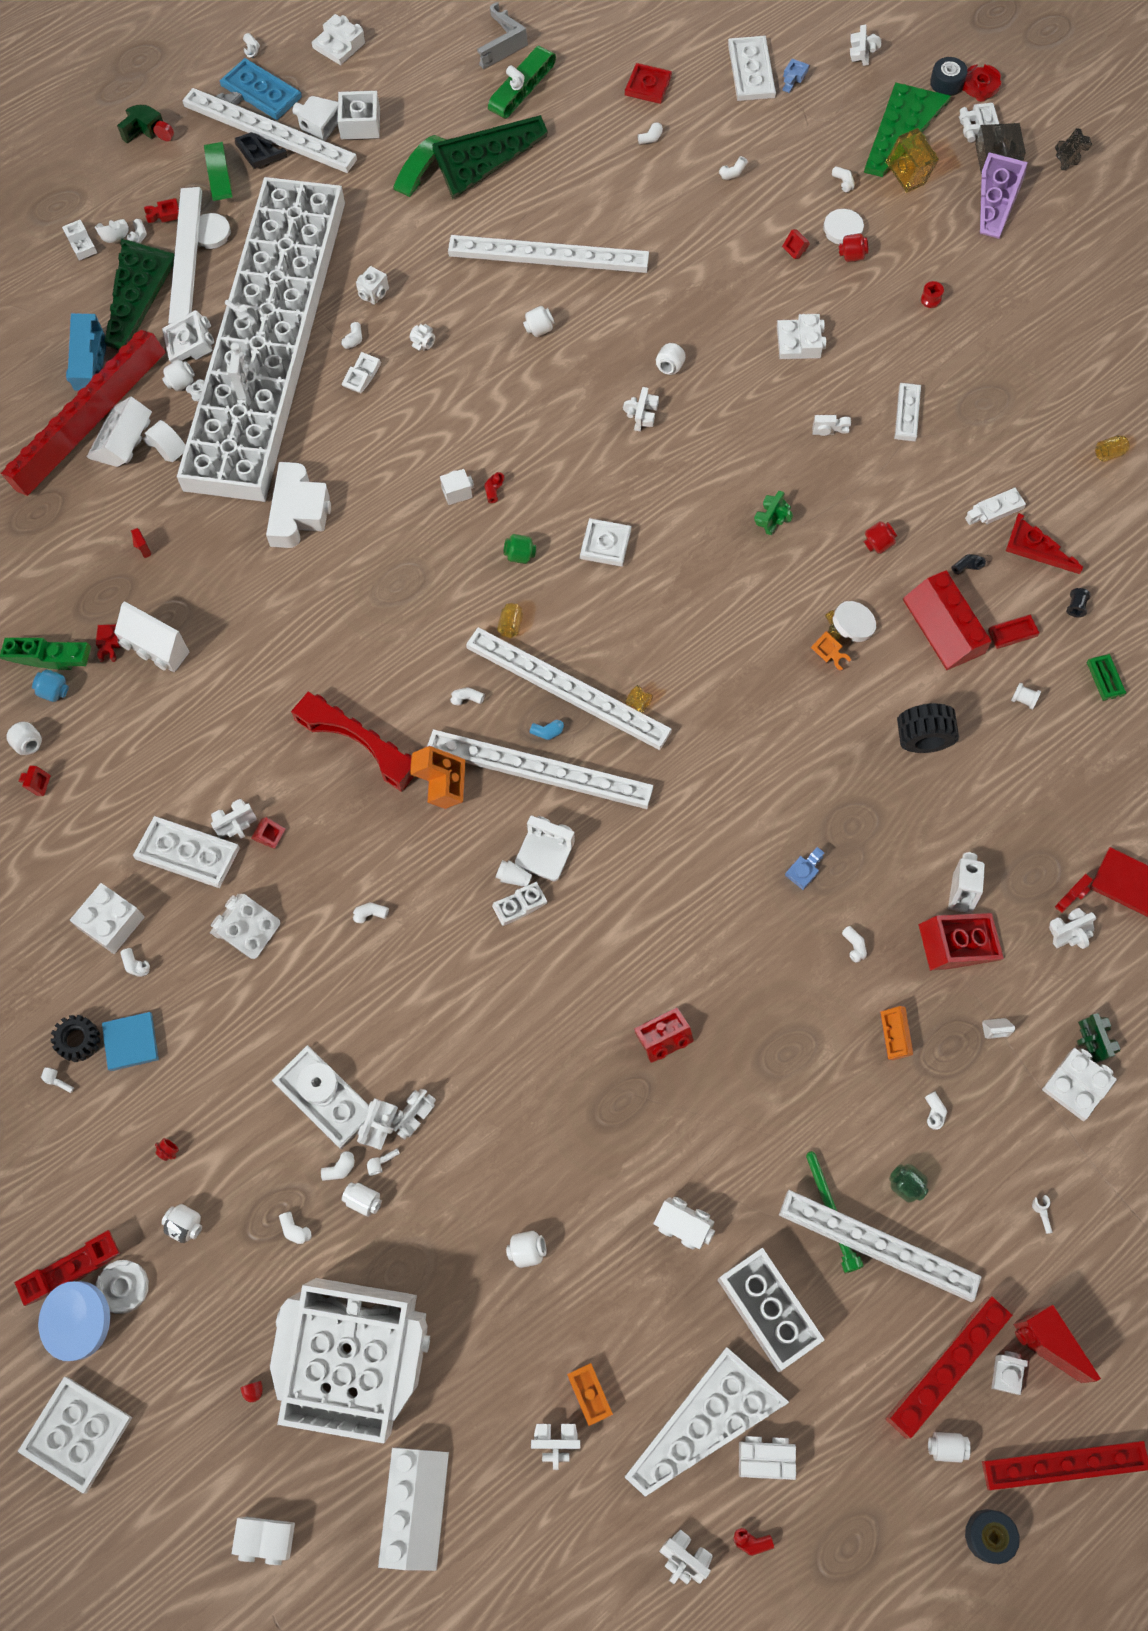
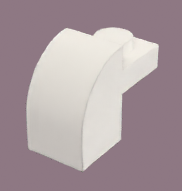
M161 420L145 432L146 436L142 438L148 446L155 447L165 461L174 462L184 453L186 446L177 433Z

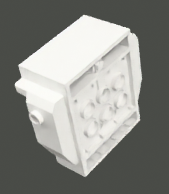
M319 1278L303 1284L301 1292L288 1298L281 1306L276 1319L277 1330L270 1370L277 1400L281 1401L277 1425L385 1443L391 1435L393 1421L400 1414L418 1386L423 1352L427 1353L430 1345V1336L426 1335L428 1328L425 1320L426 1313L414 1311L417 1295ZM322 1294H324V1295H330V1297H329V1298H325V1297H323ZM362 1301L387 1305H375L371 1309L361 1307ZM344 1343L351 1345V1352L347 1353L343 1350ZM323 1383L330 1384V1392L323 1390ZM349 1388H356L358 1392L357 1396H351L349 1394Z

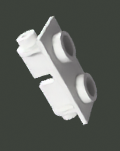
M424 1089L415 1090L406 1101L408 1105L403 1111L399 1110L395 1114L392 1121L393 1124L390 1126L395 1132L399 1129L400 1131L397 1134L404 1140L407 1137L410 1138L421 1124L414 1116L417 1114L422 1119H425L435 1106L433 1103L436 1099L430 1094L425 1097L424 1095L427 1091Z

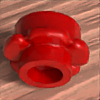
M163 1138L160 1143L156 1142L155 1144L157 1149L155 1153L160 1159L168 1161V1159L176 1158L179 1148L172 1141Z

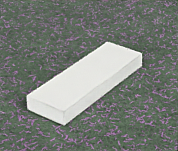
M900 383L894 439L916 441L921 385Z

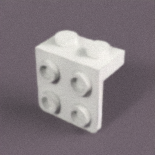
M530 816L527 822L528 833L517 855L515 864L525 871L551 881H557L574 845V831L563 824L559 826L552 824L542 816L537 818Z
M233 895L225 905L227 909L223 915H218L212 922L211 927L213 929L210 931V934L216 938L224 939L249 958L255 959L280 926V920L247 895Z

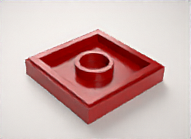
M636 63L625 88V96L661 104L672 78V71Z

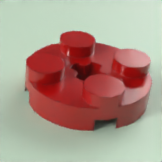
M978 64L972 65L967 69L968 73L962 90L976 98L977 101L984 102L987 98L993 97L998 93L1001 86V74L991 65L984 64V67H977Z

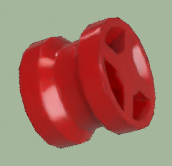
M937 281L926 283L923 288L921 303L927 308L939 306L944 293L943 285Z

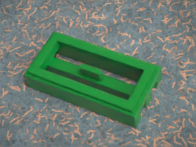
M1107 654L1088 659L1086 663L1102 701H1107L1109 698L1115 699L1117 696H1125V688L1111 655ZM1102 661H1105V664L1108 668V671L1111 675V678L1114 682L1117 691H1114V688L1110 681V676L1106 671Z

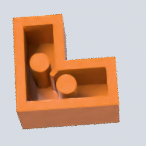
M427 746L412 753L411 775L429 781L427 803L447 809L463 802L465 759L432 746Z

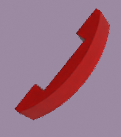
M110 1230L87 1241L84 1247L42 1270L37 1269L15 1281L14 1283L23 1306L46 1298L61 1284L81 1280L119 1255L120 1252Z

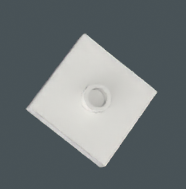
M589 518L580 559L622 567L631 533V526Z

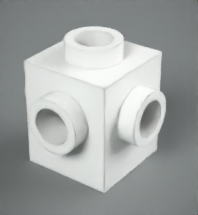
M372 266L360 275L356 281L359 297L374 305L385 296L386 291L389 289L387 275Z

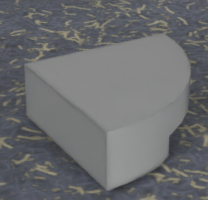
M238 92L225 95L220 93L215 96L234 105H238L243 100L242 94Z

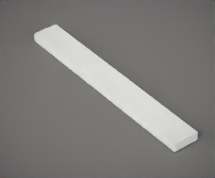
M200 187L181 188L169 324L192 312L202 190Z
M791 1190L787 1191L779 1216L967 1301L973 1302L975 1300L981 1280L980 1275Z

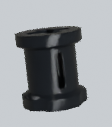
M1075 588L1070 592L1071 602L1066 612L1070 616L1080 618L1087 614L1086 604L1091 597V593L1083 588Z

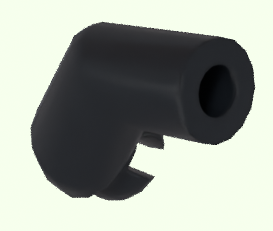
M967 554L957 561L951 569L957 575L965 569L979 570L986 565V560L982 556Z

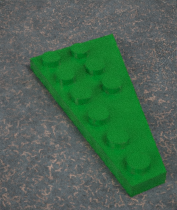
M895 82L865 165L864 173L883 177L896 163L898 157L905 153V147L914 143L916 135L922 134L929 126L930 121L938 116L944 105L946 106L950 102L951 96Z

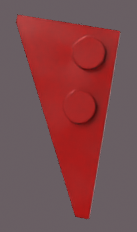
M1018 513L1005 550L1006 552L1080 574L1083 569L1078 560L1073 556L1069 558L1060 550V545L1048 535H1044L1037 526L1033 528L1024 520V515Z

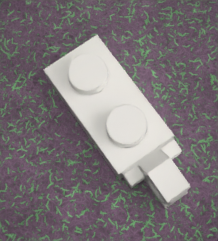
M1013 488L974 505L973 509L967 512L968 514L965 519L969 525L979 521L989 524L1023 510L1026 503L1017 489Z

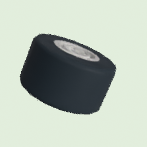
M955 57L939 59L933 67L930 78L932 89L935 92L950 96L958 94L962 91L966 81L967 66L962 60Z

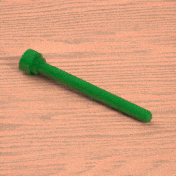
M809 1151L806 1154V1158L824 1206L837 1211L817 1156L813 1151ZM839 1243L843 1254L841 1266L844 1274L863 1268L864 1265L861 1257H857L856 1252L853 1253L852 1248Z

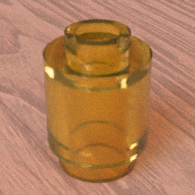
M1120 435L1099 441L1095 448V454L1103 462L1121 457L1129 451V441L1125 436Z
M508 603L501 610L497 630L503 637L512 638L519 634L523 618L522 608L519 605Z

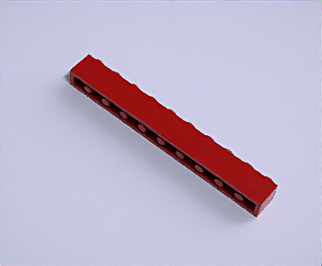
M144 330L136 332L132 339L119 349V352L113 359L107 361L105 367L95 374L84 388L78 391L71 402L65 404L63 410L56 417H53L42 431L35 435L28 446L22 448L20 454L6 465L1 475L16 492L28 496L166 353L155 335Z

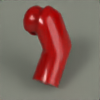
M501 472L493 474L484 485L488 503H496L498 501L496 491L505 480Z
M739 1528L734 1533L733 1539L736 1546L750 1556L774 1549L770 1534L755 1538L744 1528Z

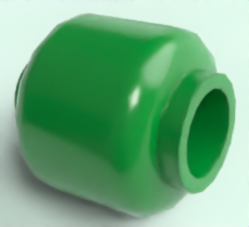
M512 534L509 538L505 539L503 554L507 556V560L510 562L527 564L530 558L535 557L536 545L533 544L532 538L529 536Z

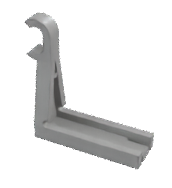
M499 2L493 3L490 6L491 17L507 33L477 49V52L481 55L479 66L483 69L528 46L526 28L510 18L508 10L497 12L499 11Z

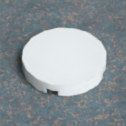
M837 209L827 215L823 230L828 240L835 244L843 243L844 236L863 232V219L852 210Z
M215 213L201 215L198 246L201 245L205 246L206 249H214L224 245L231 234L229 222L226 218Z
M845 601L834 612L833 623L835 628L845 638H852L851 641H866L876 629V620L873 614L860 603Z
M117 1260L107 1265L101 1275L98 1276L96 1287L105 1296L110 1312L123 1314L137 1309L148 1293L149 1280L145 1270L139 1264L129 1260Z

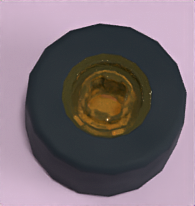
M990 1509L977 1511L970 1517L966 1525L965 1538L968 1548L980 1560L999 1565L1008 1562L1016 1555L1019 1548L1020 1535L1016 1524L1003 1512Z

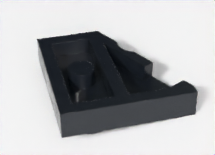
M253 132L235 138V145L253 169L287 157V151L284 148L279 150L273 147L272 142L262 139Z

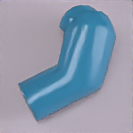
M554 720L544 727L533 723L529 733L546 740H551L562 733L564 724L561 720Z

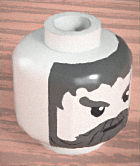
M183 1204L176 1207L172 1206L162 1219L163 1231L178 1242L186 1243L191 1238L196 1239L201 1232V1216Z

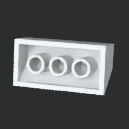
M392 1448L378 1568L437 1570L449 1452Z

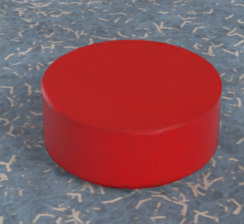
M158 121L153 128L154 133L161 140L170 141L174 135L173 128L164 121Z

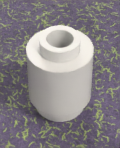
M349 1183L342 1196V1201L346 1203L347 1207L367 1217L372 1213L376 1214L382 1203V1200L379 1199L380 1193L360 1183Z
M934 1432L933 1437L928 1439V1451L930 1455H933L935 1461L962 1463L963 1460H969L970 1441L968 1437H963L960 1433Z

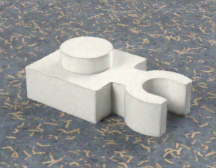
M815 415L812 427L813 435H834V431L849 433L851 418L842 417L836 419V415Z

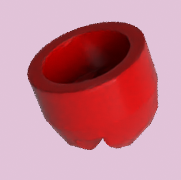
M261 1381L240 1387L242 1397L250 1403L258 1401L263 1392Z

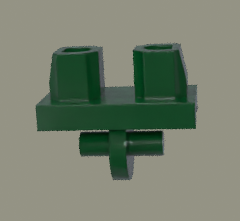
M1099 1013L1078 1022L1083 1038L1076 1041L1077 1045H1086L1096 1064L1120 1052L1121 1049L1118 1041L1115 1039L1109 1040L1106 1033L1111 1030L1109 1018L1100 1017Z

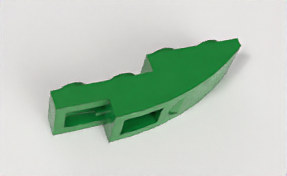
M4 638L0 659L39 668L71 670L72 666L87 665L91 646L87 642H47L44 638Z

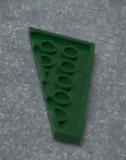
M539 115L433 143L432 149L452 200L547 137L548 131L542 116Z
M121 238V253L118 256L119 265L118 269H116L112 293L113 303L110 305L111 315L105 336L107 347L119 350L137 332L174 266V253Z

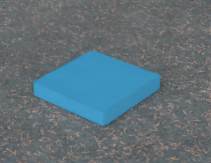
M151 1012L102 1023L109 1071L159 1060Z

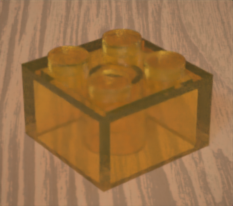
M916 128L898 137L886 163L907 193L926 184L939 158L927 142L926 137L919 128Z

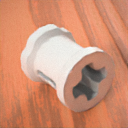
M1019 683L1011 701H1019L1028 705L1029 709L1033 710L1041 691L1031 690L1024 687L1023 683Z

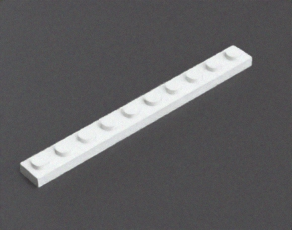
M192 88L183 99L184 107L247 133L253 132L262 139H267L274 144L345 173H348L357 161L355 153Z
M451 235L448 254L451 257L647 273L649 251Z
M479 627L466 644L467 649L658 750H661L671 734L672 729Z
M434 729L427 745L461 757L468 764L644 809L648 808L653 791V785Z

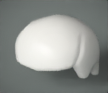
M124 219L115 222L110 220L108 226H103L101 223L95 226L101 239L107 243L120 242L121 238L124 239L129 231V226Z

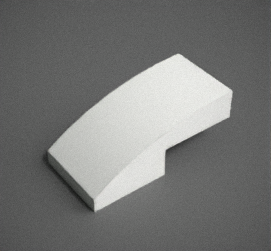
M81 220L62 227L78 260L97 253Z
M361 352L354 368L350 366L342 386L361 394L376 374L381 364L380 359Z

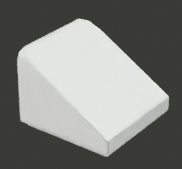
M1005 1018L984 1020L982 1022L984 1035L987 1039L1009 1037L1015 1031V1026Z

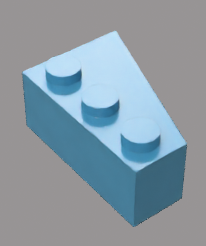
M71 313L66 378L74 391L84 388L91 381V378L103 368L107 345L105 343V334L96 314Z

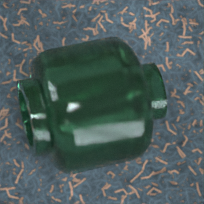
M900 1164L892 1171L889 1177L891 1181L890 1187L899 1197L908 1203L916 1200L921 1201L928 1193V1178L911 1164L904 1166Z

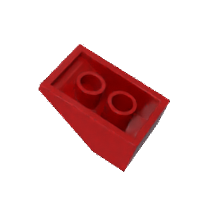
M992 913L937 915L918 924L930 971L954 969L1004 959Z
M1053 1304L1039 1308L1013 1324L1016 1328L1015 1335L1022 1345H1027L1030 1350L1080 1383L1097 1382L1101 1379Z

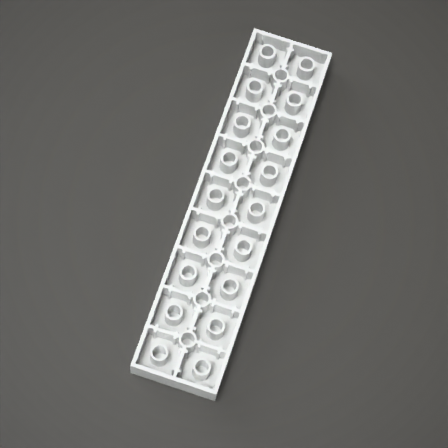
M264 177L228 299L238 307L245 304L250 316L239 320L233 309L226 306L177 474V479L184 492L266 502L345 206L342 186ZM232 343H238L239 347L243 349L244 360L248 364L247 378L249 385L247 399L237 398L235 390H232L231 378L227 376V364H230L231 361L230 351Z

